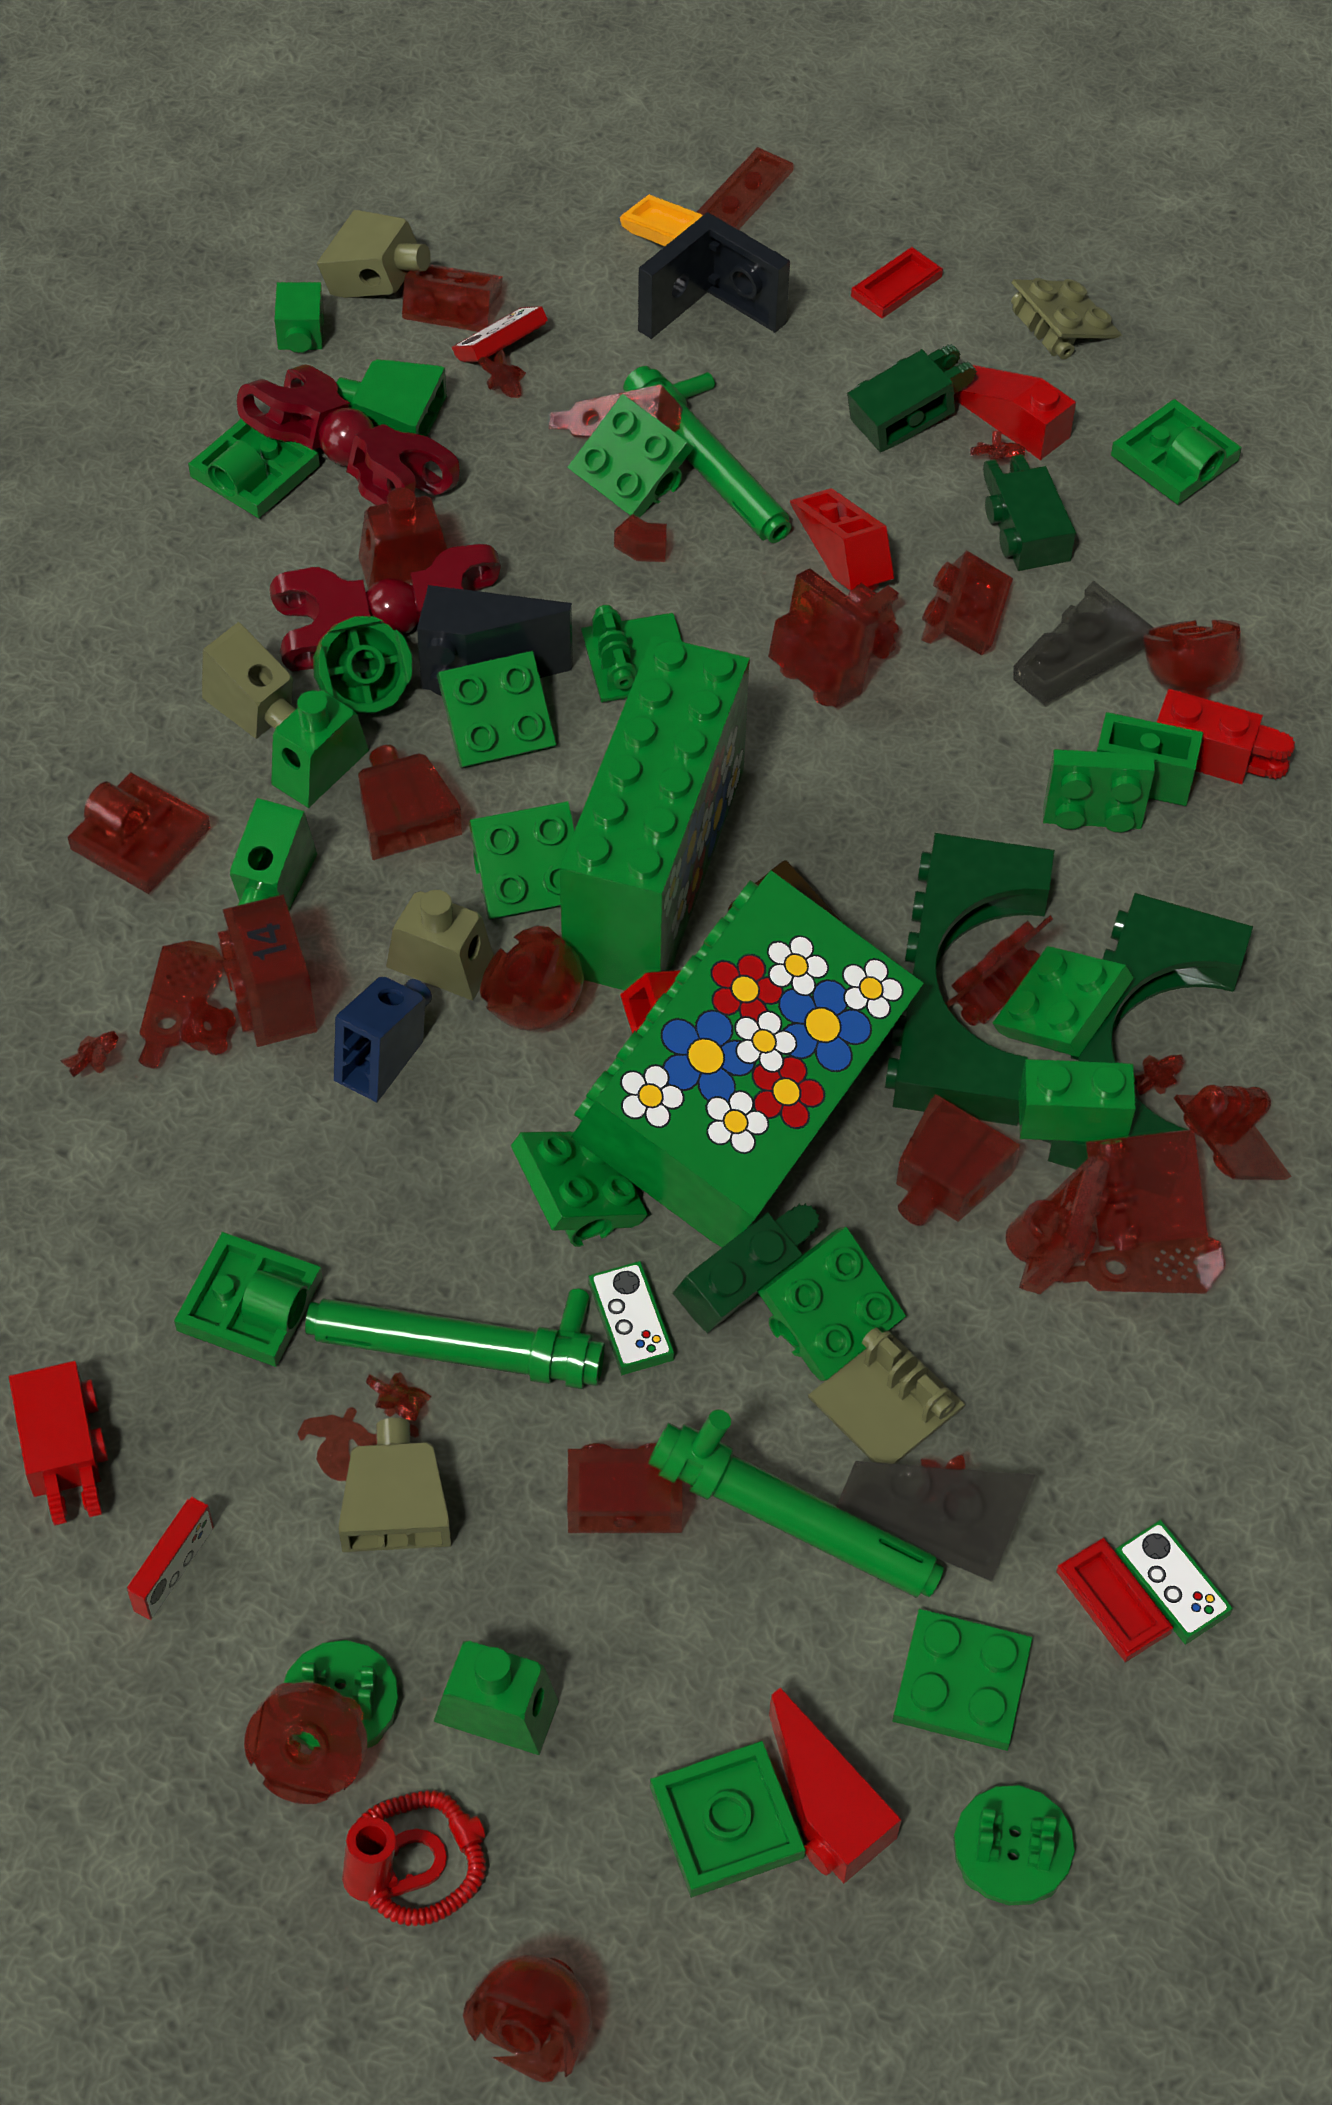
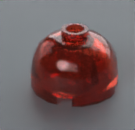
M1196 620L1183 621L1154 627L1149 630V635L1144 634L1145 656L1148 669L1157 682L1169 689L1182 691L1183 693L1201 698L1210 697L1211 688L1225 684L1235 674L1240 662L1241 627L1240 624L1233 621L1212 620V628L1197 626Z
M534 926L522 930L513 936L519 943L508 953L500 948L492 957L483 974L480 995L488 1003V1006L485 1007L503 1023L514 1029L538 1032L558 1024L573 1013L581 995L584 975L579 956L562 937L550 927Z
M516 1955L499 1962L481 1978L465 2003L463 2019L468 2033L475 2042L480 2033H482L486 2040L517 2055L492 2058L536 2081L552 2082L557 2072L564 2071L565 2077L570 2075L580 2060L592 2028V2007L584 1987L567 1964L555 1958H546L538 1955ZM551 2034V2036H550V2041L545 2044L546 2040L548 2039L549 2035Z

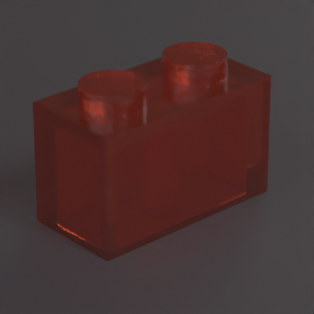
M600 1443L588 1444L581 1449H568V1533H682V1481L677 1479L675 1483H672L658 1476L660 1470L648 1464L657 1443L644 1444L637 1449H613L606 1444Z

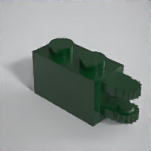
M947 344V346H943L942 349H937L929 355L921 349L907 358L900 359L889 369L870 380L859 383L853 390L847 392L850 419L880 453L905 442L955 412L954 394L971 384L977 373L974 366L968 361L955 366L961 355L955 346Z
M1020 454L1011 457V473L1003 474L997 460L985 461L983 475L991 495L985 499V510L991 524L997 523L1000 528L999 540L1003 555L1005 557L1012 556L1018 571L1071 561L1076 532L1047 467L1042 466L1030 469L1026 458Z
M806 1203L804 1205L798 1204L797 1207L794 1206L777 1220H774L767 1212L686 1275L672 1294L694 1321L707 1334L757 1296V1291L803 1255L798 1248L819 1227L817 1224L820 1220H818L819 1215L816 1213V1209L814 1210L812 1205L807 1206Z

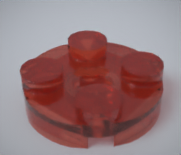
M308 1682L282 1683L275 1687L271 1694L259 1704L248 1723L244 1739L247 1760L251 1767L255 1763L257 1770L265 1777L262 1784L276 1796L299 1804H317L326 1801L331 1794L340 1792L343 1788L345 1790L353 1783L365 1760L367 1733L362 1723V1709L354 1699L343 1697L340 1693L327 1686ZM310 1733L318 1740L320 1746L314 1747L311 1754H304L300 1752L301 1743L292 1740V1734Z

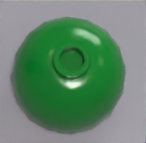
M354 616L333 625L320 639L313 657V674L319 690L326 692L353 709L356 714H372L394 705L399 699L398 697L404 692L405 686L409 684L412 676V654L405 638L398 630H393L388 624L381 622L383 620L374 616Z

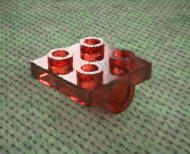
M130 772L118 786L105 781L92 791L84 809L85 820L68 836L70 849L149 894L211 827L208 815Z
M1090 1156L1046 1199L1036 1200L1010 1223L1006 1230L1005 1239L1007 1246L1015 1257L1026 1263L1019 1288L1041 1294L1054 1282L1061 1283L1068 1274L1070 1267L1077 1261L1083 1263L1089 1257L1097 1238V1234L1091 1231L1094 1219L1102 1212L1110 1193V1189L1104 1186L1110 1164Z

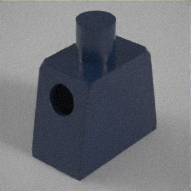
M378 977L335 1017L334 1047L335 1082L378 1103L423 1043L425 1008L432 1001L431 991L424 983L416 979H410L403 986L387 977Z

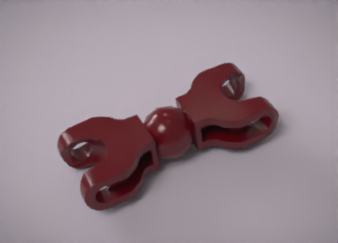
M304 364L287 370L284 386H278L267 380L259 379L242 385L238 391L237 410L240 418L261 434L273 439L300 443L311 450L321 447L331 461L347 466L346 472L355 477L359 482L358 489L362 497L385 511L396 512L411 506L415 488L432 495H438L453 489L459 481V461L450 450L423 435L400 432L385 424L375 427L365 413L349 408L350 402L339 396L337 393V383L332 377L311 365ZM254 396L271 407L268 413H263L255 404ZM428 461H433L439 466L442 471V479L425 467ZM394 488H396V495L392 491Z
M487 544L447 548L435 558L432 565L426 570L410 573L411 585L401 579L386 578L373 583L367 591H365L363 579L347 581L339 578L335 573L320 567L287 571L277 575L272 580L269 589L272 603L277 611L286 616H308L314 620L309 625L289 631L283 637L280 648L283 664L290 671L313 669V657L320 639L333 625L354 616H374L383 620L381 622L388 624L393 630H398L402 636L410 633L416 625L418 626L428 585L472 591L491 586L498 579L501 563L498 552Z

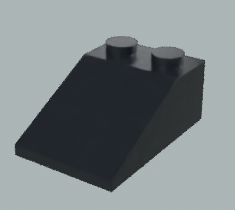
M428 585L417 627L422 689L431 690L435 694L442 696L437 678L438 672L533 651L539 678L572 670V603Z

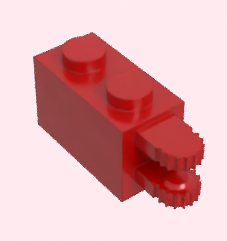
M1169 688L1157 719V723L1203 732L1195 771L1241 785L1243 784L1246 772L1261 777L1268 776L1269 779H1281L1288 772L1290 762L1288 757H1291L1295 748V741H1293V737L1289 736L1290 734L1261 725L1263 718L1261 714Z
M76 1361L10 1375L9 1382L24 1468L33 1497L47 1495L50 1515L55 1526L67 1523L66 1516L68 1511L62 1491L82 1486L83 1506L88 1512L89 1517L101 1515L102 1509L97 1482H101L98 1463L108 1461V1455L102 1429L91 1430L88 1414L99 1412L92 1379L81 1380Z

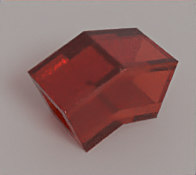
M632 514L614 530V547L636 561L665 562L667 524L647 523Z

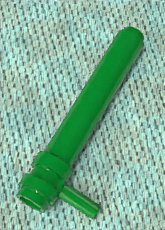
M641 366L632 371L623 385L626 397L694 447L686 459L761 540L767 539L771 543H777L784 539L791 530L789 514L687 407V398L714 389L715 382L713 376L707 372L671 384L659 370L651 369L649 366Z
M572 1289L569 1291L559 1329L539 1327L537 1331H529L323 1298L320 1303H310L305 1323L306 1334L315 1336L316 1342L529 1375L532 1382L551 1384L552 1379L565 1381L566 1387L584 1389L585 1384L598 1386L605 1354L604 1342L593 1341L592 1335L581 1333L590 1298L589 1294L582 1289Z
M720 1409L712 1411L700 1431L686 1424L679 1428L669 1422L667 1423L648 1462L649 1465L660 1470L658 1476L672 1483L679 1479L691 1485L690 1492L706 1500L713 1496L915 1598L920 1594L929 1598L935 1591L944 1570V1566L935 1562V1555L733 1455V1448L720 1442L731 1425V1417L727 1412Z

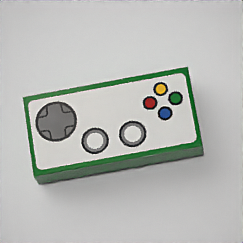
M638 1261L588 1275V1284L621 1376L674 1361V1351L641 1262Z
M1161 1520L1116 1548L1115 1553L1173 1626L1174 1632L1185 1645L1231 1615L1232 1606Z

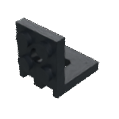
M707 212L639 267L638 331L650 339L654 338L705 294L710 293L776 333L787 322L790 260L751 238L743 231L734 228Z

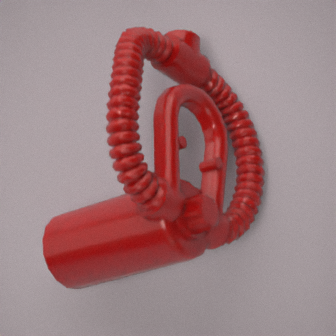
M430 1790L425 1792L419 1791L418 1793L413 1792L411 1795L399 1796L398 1799L394 1797L391 1800L388 1799L385 1802L374 1805L372 1808L367 1809L365 1813H362L361 1817L356 1820V1823L348 1831L342 1876L345 1890L353 1898L368 1902L371 1909H378V1912L384 1918H390L392 1922L397 1921L400 1925H403L404 1922L406 1926L411 1924L415 1927L418 1924L421 1926L431 1925L433 1922L445 1919L446 1916H451L453 1912L462 1908L463 1904L468 1903V1900L473 1898V1894L478 1892V1888L482 1885V1880L485 1878L484 1872L487 1867L484 1864L486 1859L484 1858L485 1853L481 1851L485 1832L480 1819L477 1816L471 1817L470 1814H465L461 1810L462 1807L457 1804V1800L452 1799L451 1795L445 1796L446 1793L444 1791L438 1793L437 1790H433L432 1793ZM424 1806L425 1808H429V1806L430 1808L434 1807L442 1811V1814H445V1817L448 1818L450 1831L461 1853L467 1856V1875L454 1892L438 1903L429 1907L414 1908L413 1910L407 1908L406 1910L405 1906L401 1908L391 1898L427 1887L437 1881L445 1869L447 1855L444 1844L438 1836L430 1831L414 1828L395 1835L392 1827L384 1819L393 1817L395 1814L399 1815L401 1812L405 1813L406 1811H412V1809L417 1810L418 1807L420 1809L424 1808ZM415 1842L428 1846L434 1855V1863L431 1868L415 1876L407 1874L405 1879L398 1881L392 1867L394 1856L399 1854V1849Z

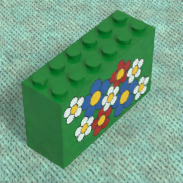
M652 635L560 866L563 975L626 990L647 972L671 971L744 770L749 657Z
M772 870L769 871L759 886L751 880L747 883L725 917H721L696 955L693 954L667 993L664 992L646 1016V1020L637 1032L634 1031L616 1055L614 1062L607 1071L605 1070L587 1093L582 1104L574 1113V1116L580 1119L581 1123L571 1138L720 1247H724L756 1219L924 984Z

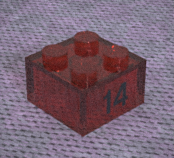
M284 894L223 909L226 930L217 932L224 959L223 968L230 992H234L236 999L235 1008L242 1033L252 1031L256 1046L260 1047L317 1032L310 977Z

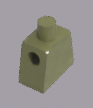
M353 210L317 261V265L331 295L343 298L388 295L398 291L410 271H426L430 265L431 254L426 244H417L410 224L404 218Z
M237 622L203 649L202 698L255 739L271 727L276 729L278 725L296 710L291 705L293 679L290 673L240 622Z
M431 890L426 893L422 891L415 892L397 920L392 931L386 967L473 1001L496 962L482 916L475 911L452 903L451 897L446 892Z
M387 1418L380 1420L376 1424L377 1445L357 1446L351 1451L339 1520L342 1552L451 1547L449 1518L433 1445L429 1443H411L410 1422L405 1419Z

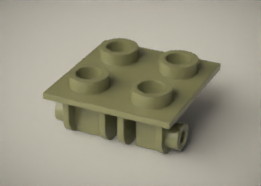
M1035 278L1033 280L1013 279L1011 282L1019 291L1011 300L1013 312L1031 332L1034 331V336L1038 340L1043 339L1042 344L1053 357L1058 355L1063 360L1069 358L1075 350L1073 344L1076 338L1115 339L1122 336L1111 323V316L1105 310L1097 307L1087 297L1086 288L1077 281L1071 279L1049 281Z
M874 1328L862 1341L866 1349L808 1394V1398L885 1473L962 1410L965 1404L890 1331L882 1333L878 1328Z

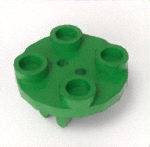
M348 1640L322 1643L303 1653L287 1671L280 1691L283 1719L290 1729L293 1738L312 1751L332 1756L357 1753L378 1744L383 1738L384 1733L392 1725L399 1704L396 1677L386 1659L368 1645ZM339 1683H344L346 1685V1687L341 1690L336 1688V1686ZM337 1705L343 1707L340 1712H335L333 1708Z
M1020 1785L996 1786L975 1796L961 1812L953 1837L955 1860L962 1872L965 1883L985 1898L1008 1906L1030 1905L1052 1897L1057 1888L1067 1878L1075 1852L1072 1828L1060 1807L1041 1792ZM1017 1830L1020 1836L1013 1837L1010 1831ZM1015 1853L1018 1859L1011 1860L1008 1858V1854Z

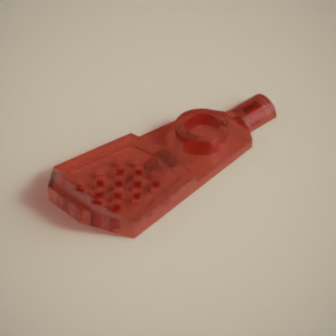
M660 384L579 401L575 403L570 411L551 412L549 429L568 428L574 437H590L620 396L624 394L675 432L680 429L682 407ZM599 415L596 423L588 425L589 420L593 416Z
M188 940L162 946L139 1032L140 1036L146 1041L138 1060L143 1066L152 1069L157 1068L165 1048L180 1044L200 1007L204 1006L226 968V963L213 945ZM170 1018L176 1021L175 1025L171 1028L162 1029L158 1027V1023L163 1019Z
M1192 1230L1142 1240L1140 1244L1090 1253L1084 1263L1085 1265L1060 1267L1063 1283L1088 1281L1097 1291L1207 1294L1223 1273L1226 1263L1220 1241ZM1111 1261L1120 1262L1125 1267V1272L1118 1275L1112 1274L1106 1269L1105 1265Z

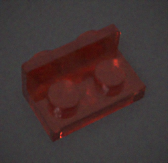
M430 264L426 271H409L404 278L402 318L479 332L490 324L491 305L502 292L503 276Z
M967 550L953 564L946 562L937 573L933 586L938 589L936 596L929 602L922 616L926 626L921 640L931 644L943 632L982 656L992 647L1013 578Z

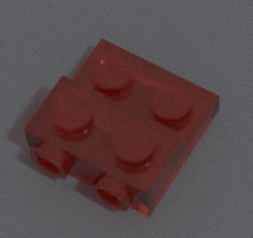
M809 568L796 575L789 613L775 620L768 657L780 665V672L783 676L789 679H798L813 691V698L817 703L837 708L862 694L879 619Z

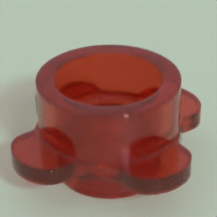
M203 997L191 999L187 1004L189 1015L184 1019L179 1029L180 1038L195 1050H208L212 1055H221L228 1048L226 1037L229 1028L235 1025L236 1018L234 1013L229 1008L218 1009L209 1005ZM204 1022L211 1024V1030L204 1028Z

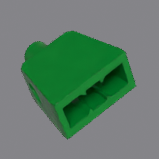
M377 359L371 362L361 382L340 377L336 382L339 396L350 402L349 407L365 413L375 427L385 424L400 432L415 433L426 437L447 397L445 367Z
M314 690L304 692L299 696L297 700L298 708L276 727L273 733L271 785L308 809L369 751L358 715L353 709L324 691Z
M256 799L230 869V877L239 899L233 919L242 926L250 929H261L268 911L287 916L317 856L304 811L264 799Z
M463 1641L442 1695L434 1722L540 1755L559 1701L546 1669L540 1663L507 1653L497 1647H488L472 1641Z

